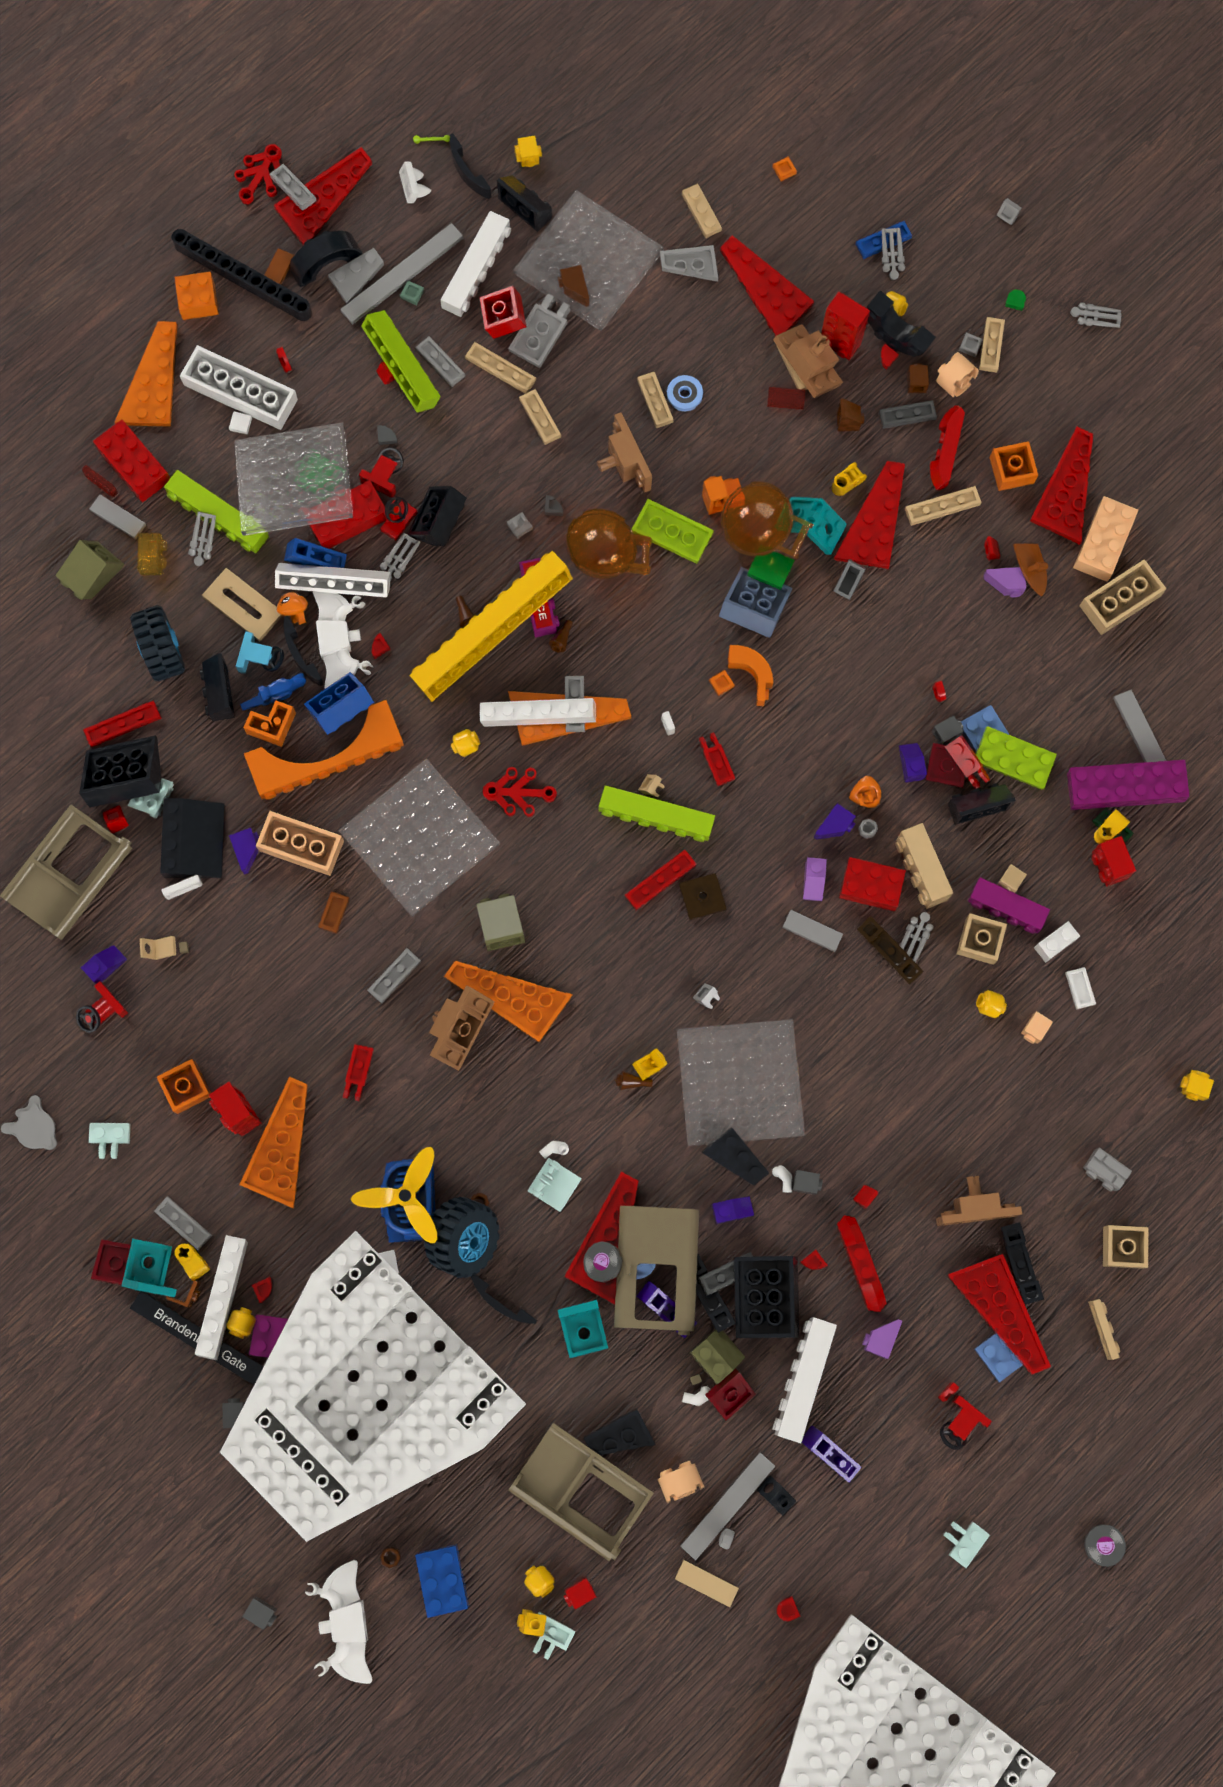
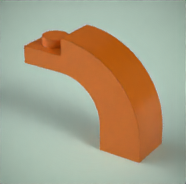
M730 645L728 669H742L749 672L755 678L757 683L756 706H764L765 700L769 699V689L766 688L772 689L773 674L768 662L761 654L749 647Z

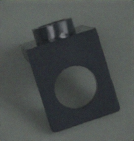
M771 1475L757 1489L782 1516L796 1503V1500ZM774 1484L772 1491L765 1493L766 1486Z

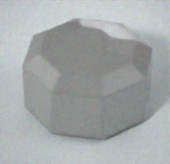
M867 819L862 821L858 829L860 835L868 839L875 836L878 827L875 821Z
M725 1528L719 1537V1546L728 1550L735 1532Z

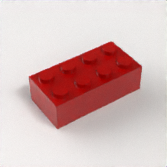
M841 292L836 294L826 309L821 334L827 337L826 341L829 339V346L839 357L850 361L862 343L870 310Z
M122 419L93 440L99 453L142 503L163 488L170 480L167 471Z
M370 480L304 513L305 519L320 546L328 549L386 521L384 516L385 506Z
M227 1082L209 1094L212 1099L209 1101L211 1107L222 1116L219 1119L224 1127L234 1132V1134L238 1133L244 1136L262 1124L242 1091L231 1082Z

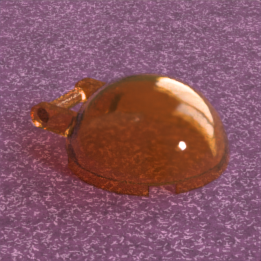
M754 481L742 488H737L727 499L721 515V527L724 528L726 541L733 549L748 556H764L780 550L798 559V552L809 528L812 529L813 527L812 523L793 515L789 499L779 488L763 481ZM793 521H796L803 525L792 549L789 550L782 547V545L791 533Z
M592 509L584 511L581 516L572 520L566 535V549L574 566L583 574L595 579H610L625 572L647 575L651 572L649 550L652 545V538L633 534L632 529L625 523L626 519L615 512L605 509ZM637 545L642 546L641 564L634 563Z

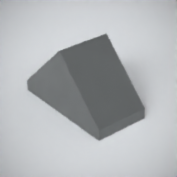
M849 559L834 592L850 600L862 580L866 568Z

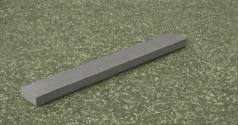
M451 223L341 308V313L353 325L406 284L407 281H410L463 239V235Z

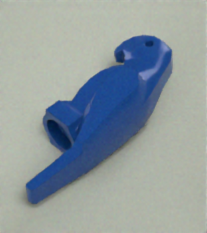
M299 673L291 679L280 678L267 687H258V696L240 704L242 710L260 705H270L275 703V700L280 702L289 698L292 692L306 684L304 674Z

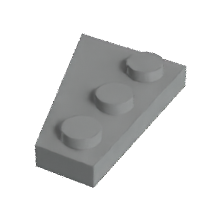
M714 245L660 251L662 271L718 282Z
M372 248L328 274V277L345 303L348 304L356 294L361 292L362 287L368 280H371L384 266V262L375 248Z

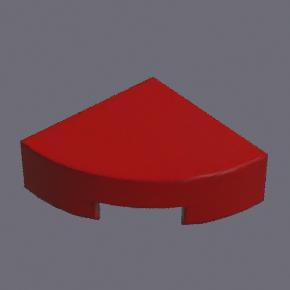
M884 344L881 350V361L883 367L887 370L898 358L899 354Z
M283 347L276 349L284 371H291L292 369Z
M381 633L374 638L372 644L374 659L391 650Z
M814 1250L800 1261L803 1266L812 1270H819L828 1266L817 1250Z
M271 1277L252 1285L260 1304L271 1294L273 1286Z
M950 1382L938 1398L942 1402L947 1401L950 1395L959 1389V1386L954 1382Z

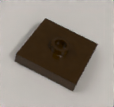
M716 873L679 883L689 920L727 910Z

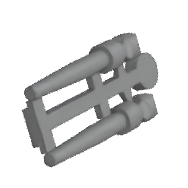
M883 228L882 264L884 266L882 268L883 272H888L891 266L889 278L896 280L899 277L898 271L905 270L900 228ZM885 233H889L890 252H887ZM893 233H897L898 252H894Z
M1080 303L1078 307H1073L1070 311L1073 317L1084 316L1079 317L1077 323L1080 325L1120 328L1121 310ZM1098 311L1117 313V315L1099 313ZM1098 318L1116 320V324L1097 320Z
M203 512L197 513L192 541H190L191 549L188 552V555L195 556L196 551H198V556L194 559V563L197 566H202L204 559L209 560L211 558L210 551L213 548L212 541L216 516ZM203 516L205 518L202 535L198 537L200 518ZM209 518H211L212 521H211L210 530H209L208 539H207V538H206V535H207V529H208V524H209ZM197 540L200 541V546H199V548H197V545H198Z
M403 533L389 555H386L384 558V563L382 562L380 565V569L383 571L387 569V566L390 568L388 570L390 572V581L393 571H395L393 574L395 578L399 579L401 577V573L406 569V565L420 544V541L415 540L406 533ZM404 538L408 541L398 556L395 555ZM412 543L415 544L406 556V558L403 560L402 557L404 556ZM392 558H394V563L390 565L391 561L393 560Z
M927 912L921 913L919 925H916L918 922L916 917L910 919V924L906 928L907 931L900 945L904 950L909 937L913 939L907 951V954L910 956L916 941L920 942L913 958L915 962L926 940L930 937V931L933 930L932 924H927L925 928L923 927L924 923L930 919V915ZM915 927H916V928H917V931H916L915 935L911 934V933H913V931H914V929H915ZM921 930L923 931L922 938L918 937Z

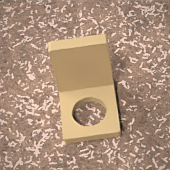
M1011 864L997 885L1015 893L1027 874Z
M175 936L157 940L140 938L141 958L158 960L175 956ZM146 943L150 946L149 954L145 950Z

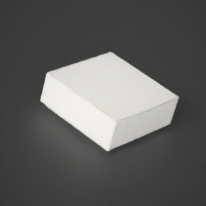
M233 412L229 430L248 434L252 416Z
M669 711L662 713L661 720L667 735L674 734L675 727Z

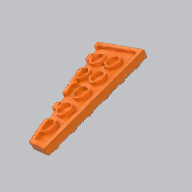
M157 322L116 417L115 424L122 419L128 426H171L177 337L176 322Z
M508 691L510 701L565 699V695ZM584 696V698H593L596 703V722L585 723V730L631 719L627 699ZM566 723L517 725L522 746L575 733L566 732Z
M458 961L452 964L444 978L463 991L467 985L495 1001L491 1008L492 1011L539 1043L573 996L570 993L560 992L556 989L543 987Z
M289 1076L239 1185L294 1209L308 1084Z

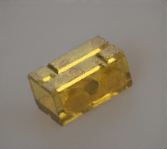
M160 533L138 534V571L140 575H162L163 569H166V558L163 557V551L167 550V542Z

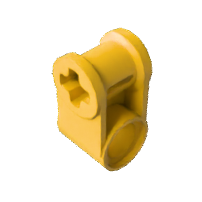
M853 462L835 476L831 487L832 492L837 496H843L854 487L859 486L867 478V475L858 469L856 462ZM837 483L844 484V487L839 486Z
M1116 809L1095 831L1094 840L1100 844L1113 839L1130 821Z
M180 1244L175 1249L177 1260L193 1282L210 1270L206 1261L192 1245ZM182 1249H189L188 1257L181 1255L183 1253Z

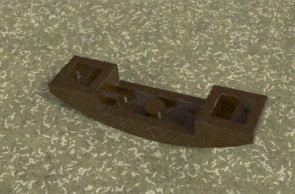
M872 916L857 928L909 985L924 972Z

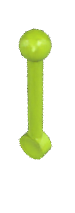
M416 135L413 137V141L416 144L420 143V141L449 142L450 136L420 138Z

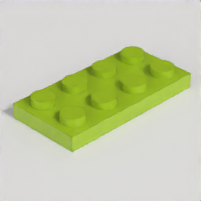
M647 499L631 529V533L698 564L714 530Z
M987 726L975 755L984 767L1043 790L1057 754Z

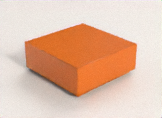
M789 156L774 163L772 166L780 181L797 174V170Z
M725 670L709 679L718 696L735 687V684Z

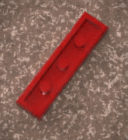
M153 700L85 728L83 731L92 748L162 718Z
M683 850L626 893L625 897L637 911L697 864L688 852Z

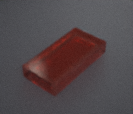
M769 387L767 407L804 409L805 390Z
M87 465L83 467L82 472L88 480L111 497H115L118 494L113 484Z

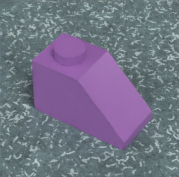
M1020 567L987 569L984 574V580L1004 596L1019 597L1026 590L1025 577Z
M807 857L805 862L803 900L822 901L827 859Z
M899 1319L870 1331V1334L866 1333L862 1345H865L864 1350L889 1359L902 1321Z

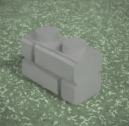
M1101 1148L1095 1149L1083 1166L1086 1170V1175L1094 1180L1097 1178L1102 1181V1186L1111 1192L1112 1190L1118 1191L1132 1172Z

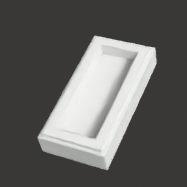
M195 875L162 889V893L169 900L201 887L203 883L200 877Z
M1085 967L1067 971L1065 974L1076 1010L1095 1005V998Z

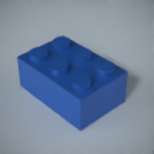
M349 672L308 700L304 705L316 723L328 735L336 731L345 722L352 720L359 712L368 709L374 701L364 685Z
M457 1544L417 1553L415 1557L427 1618L468 1609L469 1603Z

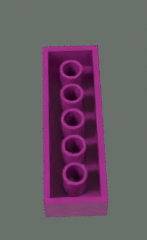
M1185 760L1073 767L1067 773L1071 810L1185 802L1190 797Z

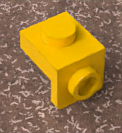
M656 1048L632 1065L641 1079L645 1080L664 1068L667 1062L664 1055Z
M522 1609V1614L518 1615L517 1627H519V1631L523 1634L542 1637L547 1617L543 1614L533 1613L531 1610Z

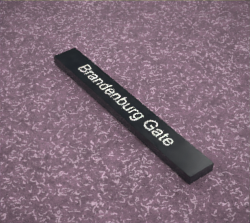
M140 1291L130 1309L196 1349L201 1327ZM223 1341L218 1360H214L255 1385L264 1367Z

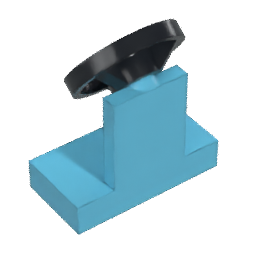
M245 631L236 663L237 671L245 674L249 661L262 664L263 668L269 672L276 671L284 660L283 650L278 646L271 647L254 643L255 637L253 633ZM280 652V659L275 665L277 654ZM268 663H270L272 668L268 669L266 665L268 666Z

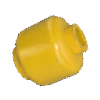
M888 292L886 296L894 301V310L899 317L903 316L908 307L906 298L896 292Z
M465 729L453 735L451 747L455 754L458 753L460 756L465 757L478 751L480 740L475 731Z
M990 990L980 993L976 1001V1007H978L979 1012L992 1018L999 1017L1000 1014L1005 1012L1007 1007L1004 996Z
M241 1307L240 1310H233L226 1324L229 1334L244 1339V1336L251 1334L256 1322V1318L251 1315V1310Z
M532 1566L525 1573L527 1577L524 1584L533 1596H541L543 1598L554 1589V1577L546 1567L539 1566L536 1568Z

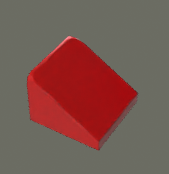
M381 362L376 372L386 385L396 379L385 362Z
M988 536L984 542L987 559H1000L998 541Z
M120 805L102 813L111 833L118 832L129 826Z
M864 1185L855 1196L854 1201L866 1209L879 1193L877 1190Z

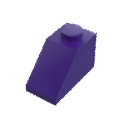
M918 743L899 745L905 782L924 780L927 772L924 756Z
M837 803L813 838L818 840L843 836L846 831L850 833L856 824L853 822L856 816Z
M251 828L229 835L244 875L248 874L259 852L256 847L259 835L257 832L254 833Z
M113 945L95 954L81 969L97 984L99 981L103 982L127 958Z
M750 1196L711 1205L716 1225L754 1216Z

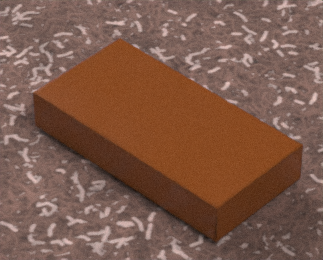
M278 248L264 275L282 285L290 269V260L294 255Z
M331 891L318 928L337 934L350 898Z

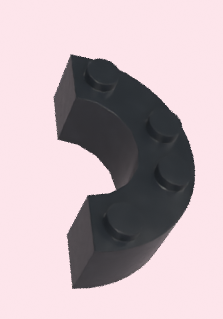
M324 231L320 236L305 241L304 246L290 260V271L301 288L315 281L318 272L329 263L338 260H344L349 263L363 253L351 233L347 231Z
M879 291L866 307L870 310L868 323L874 330V335L886 342L894 351H899L912 357L922 355L935 340L936 336L924 326L915 327L902 320L894 310V301L882 291Z

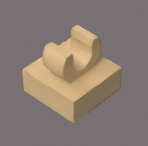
M647 774L638 790L643 794L659 797L655 790L657 787L664 789V785L660 783L662 779L659 776Z

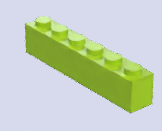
M385 310L367 314L361 327L415 411L418 413L434 408L441 396L402 338L400 332H398L391 318Z
M179 470L173 474L164 486L167 497L174 502L177 500L182 503L181 506L190 512L192 510L195 513L203 512L215 515V530L219 532L222 530L233 542L237 540L241 543V547L248 552L251 550L257 553L269 538L265 528Z
M606 785L599 804V812H602L601 814L604 816H618L622 821H636L644 827L651 825L657 827L656 829L662 832L673 831L677 836H691L699 842L709 841L715 815Z

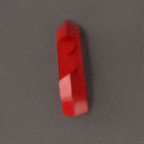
M957 405L947 411L939 424V429L942 431L939 443H942L941 449H937L935 461L930 463L931 480L936 490L946 488L951 478L965 415L964 410Z
M844 1215L837 1223V1228L863 1300L868 1310L881 1312L887 1303L865 1239L856 1218Z

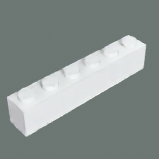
M492 211L489 212L441 298L442 309L459 317L468 311L470 300L476 296L480 282L485 280L488 267H492L496 253H499L503 247V240L510 235L509 219Z
M279 563L275 570V588L387 597L390 591V572Z
M593 698L480 703V722L484 727L596 722V703Z
M228 1235L225 1237L195 1355L199 1357L218 1360L248 1245L246 1239Z

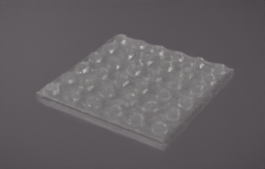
M575 190L513 269V273L544 294L554 296V300L559 304L567 303L570 305L571 312L602 331L660 256V251H664V247L578 190ZM578 265L582 266L589 294V306L585 307L564 294L563 288H559L557 277H560V269Z
M343 422L235 440L240 524L243 536L353 518Z
M427 759L338 830L411 917L500 845L495 836Z
M793 1019L677 1029L687 1146L709 1145L731 1127L743 1141L805 1136Z

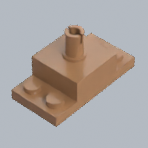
M803 324L777 335L773 340L809 392L816 398L841 386L843 383L833 368L839 361V358L829 346V339L826 341V336H823L819 330L809 334Z
M622 413L615 414L613 435L609 436L608 442L610 456L600 461L598 460L597 465L601 468V472L616 466L623 483L635 478L638 487H642L644 493L650 491L652 474Z
M467 985L458 1002L447 998L441 1011L434 1013L438 1016L433 1015L434 1024L429 1033L437 1037L438 1040L430 1056L459 1071L495 1001Z
M979 1176L967 1177L969 1195L953 1200L954 1211L941 1213V1216L936 1218L937 1226L1010 1218L1022 1215L1021 1206L1015 1207V1203L1001 1206L999 1193L981 1194Z

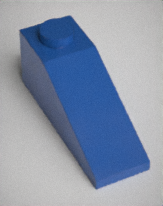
M294 538L287 543L284 561L299 565L344 568L347 554Z

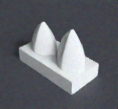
M404 162L399 174L407 203H414L417 198L428 195L431 189L425 185L418 184L416 181L420 180L424 174L418 169L413 168L411 162Z

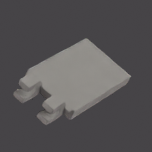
M547 294L541 305L535 304L525 320L526 328L519 330L508 348L509 352L538 368L542 366L567 325L566 317L570 312V305L563 302L557 313L551 311L555 300L554 296Z

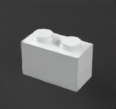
M1068 921L1038 943L1034 949L1046 963L1076 941L1080 935Z

